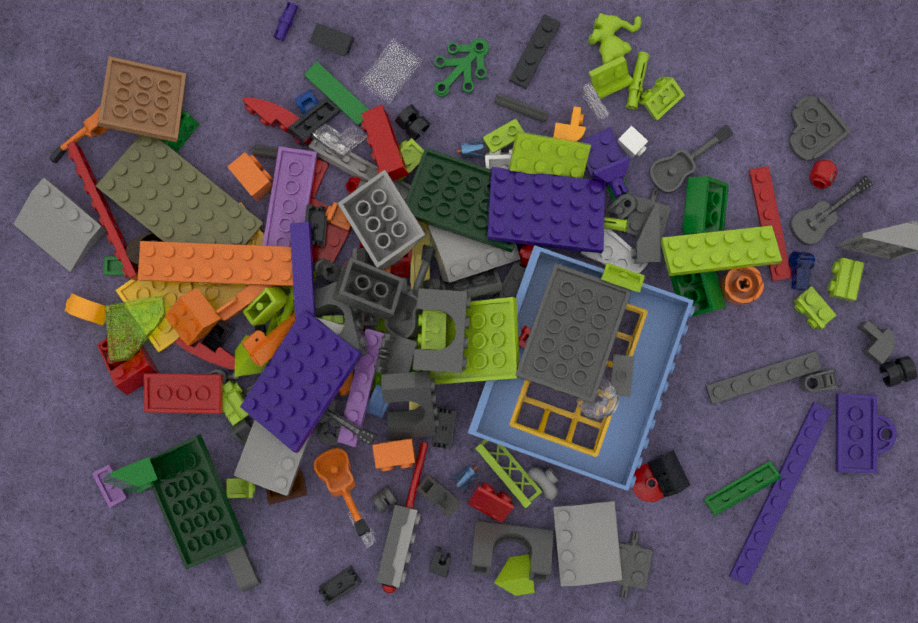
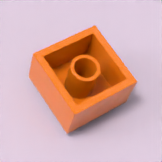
M244 152L227 166L257 202L261 201L272 191L273 178L265 169L260 170L263 166L253 154L248 156Z
M198 288L180 296L165 315L168 323L173 326L187 346L203 339L221 319Z
M413 438L372 445L376 469L381 468V471L393 470L396 465H400V468L412 467L413 463L417 461Z

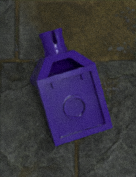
M609 127L579 140L578 142L591 145L586 164L591 180L600 181L605 186L609 185L615 198L620 197V194L628 193L629 190L623 178L626 175L630 157L623 156L611 128Z

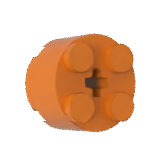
M745 267L726 271L721 278L720 287L723 297L728 302L735 305H743L756 300L761 295L764 283L760 272L755 267ZM741 281L743 282L742 285L744 286V288L742 289L740 288L739 282Z

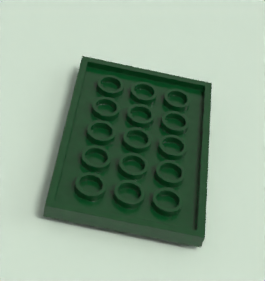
M425 147L405 200L417 221L511 253L514 249L515 243L487 240L491 169Z
M201 434L149 458L157 476V480L153 482L154 486H152V489L186 569L247 544Z

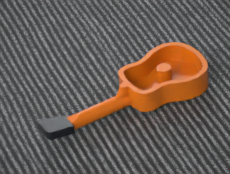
M100 106L83 122L84 126L67 139L60 147L56 148L50 157L52 162L57 163L62 158L66 150H68V143L72 141L76 143L85 135H88L90 138L100 136L109 129L97 126Z
M340 448L323 452L315 459L313 466L318 478L327 485L332 496H343L354 519L358 536L370 532L349 492L355 487L356 482L351 474V462L347 453Z

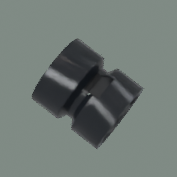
M411 104L397 116L395 122L402 129H406V134L415 141L420 137L418 133L421 130L423 132L427 131L431 123L424 116H419L420 112Z
M903 356L895 359V362L888 361L879 365L880 373L888 372L889 376L882 378L887 387H893L901 384V381L908 382L917 378L915 364L909 356Z

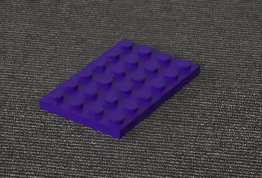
M492 167L490 174L487 240L602 254L604 251L605 184L597 180L543 173L528 174Z
M302 310L240 407L290 450L298 453L363 353L307 310Z

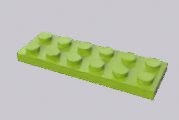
M772 226L663 237L660 240L669 276L779 264L782 261Z

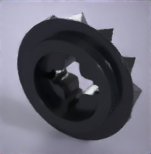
M333 419L324 423H318L317 435L319 439L327 445L340 444L337 441L341 425ZM328 422L333 427L340 426L335 431L337 437H335V435H333L332 433L325 435L327 430H329Z

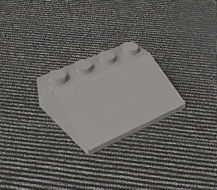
M383 170L338 203L375 266L379 269L386 270L399 261L426 236L386 170Z
M43 178L32 190L14 222L18 229L69 272L73 271L107 231L96 218L46 178Z
M908 221V223L866 232L838 243L837 247L890 260L908 256L918 252V222Z
M427 225L433 248L436 249L435 256L441 277L445 282L450 283L520 260L516 243L511 253Z
M254 420L234 476L288 496L312 433L300 451L294 453L260 423Z
M615 501L570 503L554 506L561 586H580L623 580Z

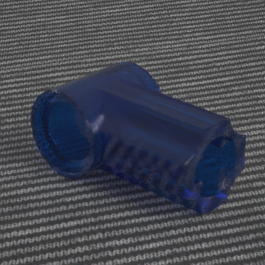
M794 251L790 254L788 260L790 267L793 268L791 289L809 290L810 270L815 265V257L812 253Z

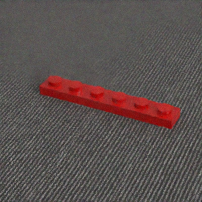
M769 166L750 169L749 175L760 227L772 226L782 258L779 264L769 265L772 281L792 278Z

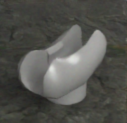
M540 466L532 467L528 472L529 478L541 486L547 499H554L559 490L555 484L559 480L556 473L551 468L544 471Z

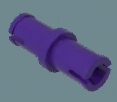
M287 2L282 17L278 19L279 24L273 35L274 38L285 41L287 32L293 26L292 21L299 8L296 4Z

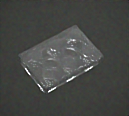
M393 38L359 84L390 106L423 63V60Z

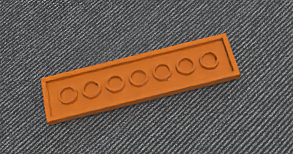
M140 241L138 280L293 286L291 247Z

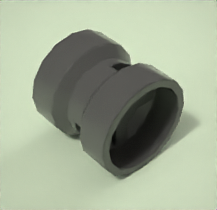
M389 486L385 487L380 494L372 496V500L382 513L387 510L389 505H394L398 502L396 496L392 495V490Z

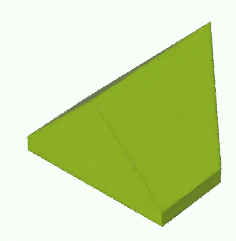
M245 335L235 350L234 377L262 373L271 360L270 358L262 366L253 363L249 353L242 345V342L249 337L248 335Z
M529 554L509 557L494 583L515 596L535 593L534 582L529 580Z

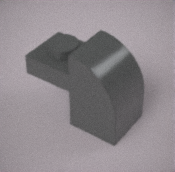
M864 321L857 328L872 341L862 352L875 364H883L894 350V336L889 328L879 331L877 324L872 321Z
M429 474L416 489L425 499L433 503L449 518L462 503L456 498V495Z

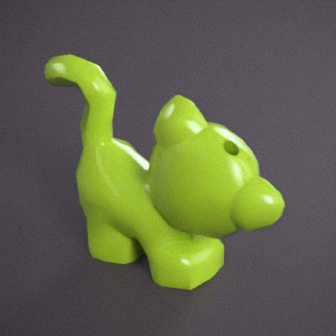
M599 13L598 18L594 21L592 27L594 30L590 34L587 44L593 46L598 41L601 43L599 53L603 64L624 56L632 50L628 42H623L618 36H614V33L621 27L631 33L638 31L642 25L641 17H635L634 25H631L629 22L621 20L618 16Z

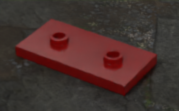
M144 373V412L222 414L223 374Z

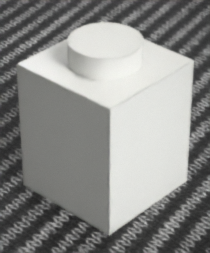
M632 126L617 141L618 145L632 158L636 154L640 157L647 149L645 145L648 140Z

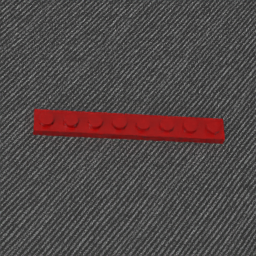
M72 141L67 144L70 159L77 166L75 168L76 173L85 183L83 184L84 190L92 198L91 205L100 215L98 218L99 222L108 232L106 234L107 239L116 249L114 253L124 266L122 268L124 275L137 281L138 267L135 263L131 262L126 254L127 243L103 192L96 187L98 182L80 145Z

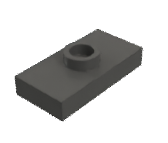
M613 355L609 395L630 397L634 356Z

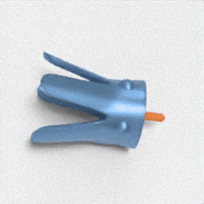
M483 138L471 143H461L462 150H457L456 152H462L463 158L470 156L485 157V155L471 152L483 148L482 142L475 143Z
M468 465L462 472L450 478L454 480L462 477L457 483V487H461L464 484L461 489L463 493L470 483L477 479L478 475L474 471L478 466L472 469Z

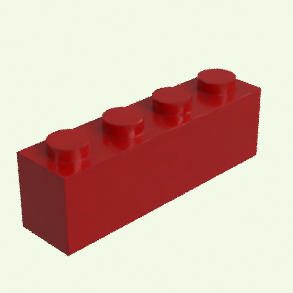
M381 104L361 113L363 118L361 125L364 131L368 133L366 140L374 151L371 152V155L379 166L376 168L377 173L379 174L386 170L393 182L408 176L409 173L392 123L383 105Z

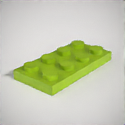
M517 131L508 169L528 174L543 173L583 179L591 145Z

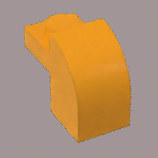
M573 107L570 125L555 124L553 138L576 142L582 139L586 127L579 126L582 125L584 114H581V107Z
M71 293L64 311L81 319L104 325L110 307Z

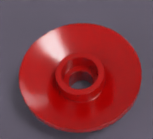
M643 464L639 469L637 468L634 473L636 481L632 488L634 494L646 502H655L662 499L664 495L649 464ZM654 480V486L649 487L648 481Z

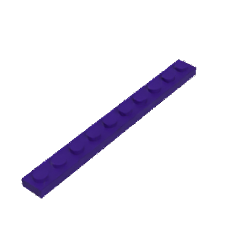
M815 402L812 403L779 471L781 479L773 483L729 574L730 577L748 586L832 412L831 410Z

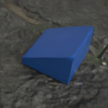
M310 89L294 99L303 114H306L318 104Z

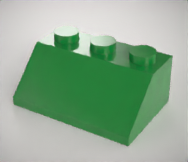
M709 176L688 177L682 234L690 235L724 231L729 184Z
M716 271L670 276L675 294L694 300L692 306H695L692 317L726 308Z
M149 457L110 472L103 480L104 483L130 493L136 491L139 494L154 486L153 482L157 480V476Z

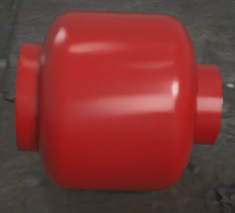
M831 160L817 161L811 170L809 179L816 188L825 189L833 185L838 169Z

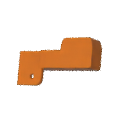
M249 285L235 295L236 298L223 305L216 312L222 321L228 322L245 310L262 293V290L277 286Z
M295 312L267 336L262 331L257 330L242 342L254 364L262 366L272 358L293 326Z

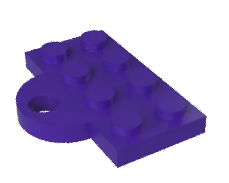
M836 394V472L877 473V453L888 451L896 441L897 432L893 422L883 415H877V395ZM883 429H888L890 432V436L886 440L881 436Z

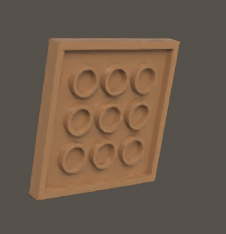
M108 56L97 126L177 142L186 73Z

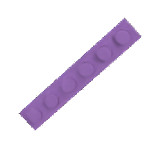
M367 328L365 329L364 336L368 341V354L362 356L356 365L344 413V418L361 429L376 375L374 365H376L377 358H379L377 354H380V350L378 349L381 348V338L385 334ZM341 425L337 442L357 447L359 438Z

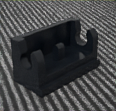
M316 23L310 43L346 57L355 38Z
M307 204L305 222H311L312 246L325 247L327 216L325 214L327 209L324 206L315 207Z
M438 408L439 428H436V436H433L432 446L451 450L457 411Z
M674 450L648 462L664 497L678 494L690 486Z
M436 546L428 572L447 578L451 554H447L446 560L444 557L440 559L442 547Z
M351 565L320 585L318 592L320 595H323L326 606H329L359 586L362 581Z

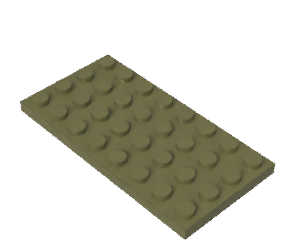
M140 135L96 185L98 189L164 242L247 245L264 225L262 221L158 138Z

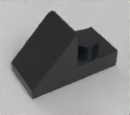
M220 319L204 337L202 342L216 352L219 347L224 346L227 338L236 329Z

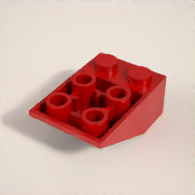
M127 324L97 344L115 387L127 396L144 385V373H159L155 363L130 324Z
M485 481L482 484L478 482L467 504L502 523L514 508L511 496L503 491L495 492L494 486Z

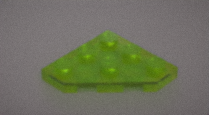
M163 296L105 306L108 352L111 363L132 359L165 318L166 311Z

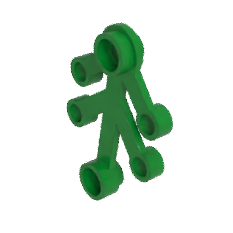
M482 38L475 39L471 44L458 45L455 42L448 44L447 51L450 55H456L458 52H470L465 58L445 59L443 56L435 58V66L438 69L457 66L444 81L435 84L434 92L438 97L442 98L448 95L449 86L463 71V91L467 94L473 92L474 84L471 77V63L475 58L477 60L476 78L479 80L486 78L487 71L484 68V56L489 51V45ZM477 45H482V46H483V49H482V50H478V49L476 48V46H477ZM451 46H455L457 49L455 51H450L449 48ZM443 60L444 63L442 65H438L437 61ZM483 71L484 75L479 76L477 73ZM467 84L472 86L470 90L465 89ZM439 86H444L445 90L439 91L438 88Z

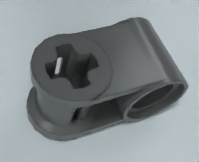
M323 258L315 262L314 271L316 274L325 278L330 283L338 281L342 269L341 266Z
M836 369L802 376L799 381L800 389L804 392H817L840 388L834 374ZM809 379L813 381L811 389L807 385Z

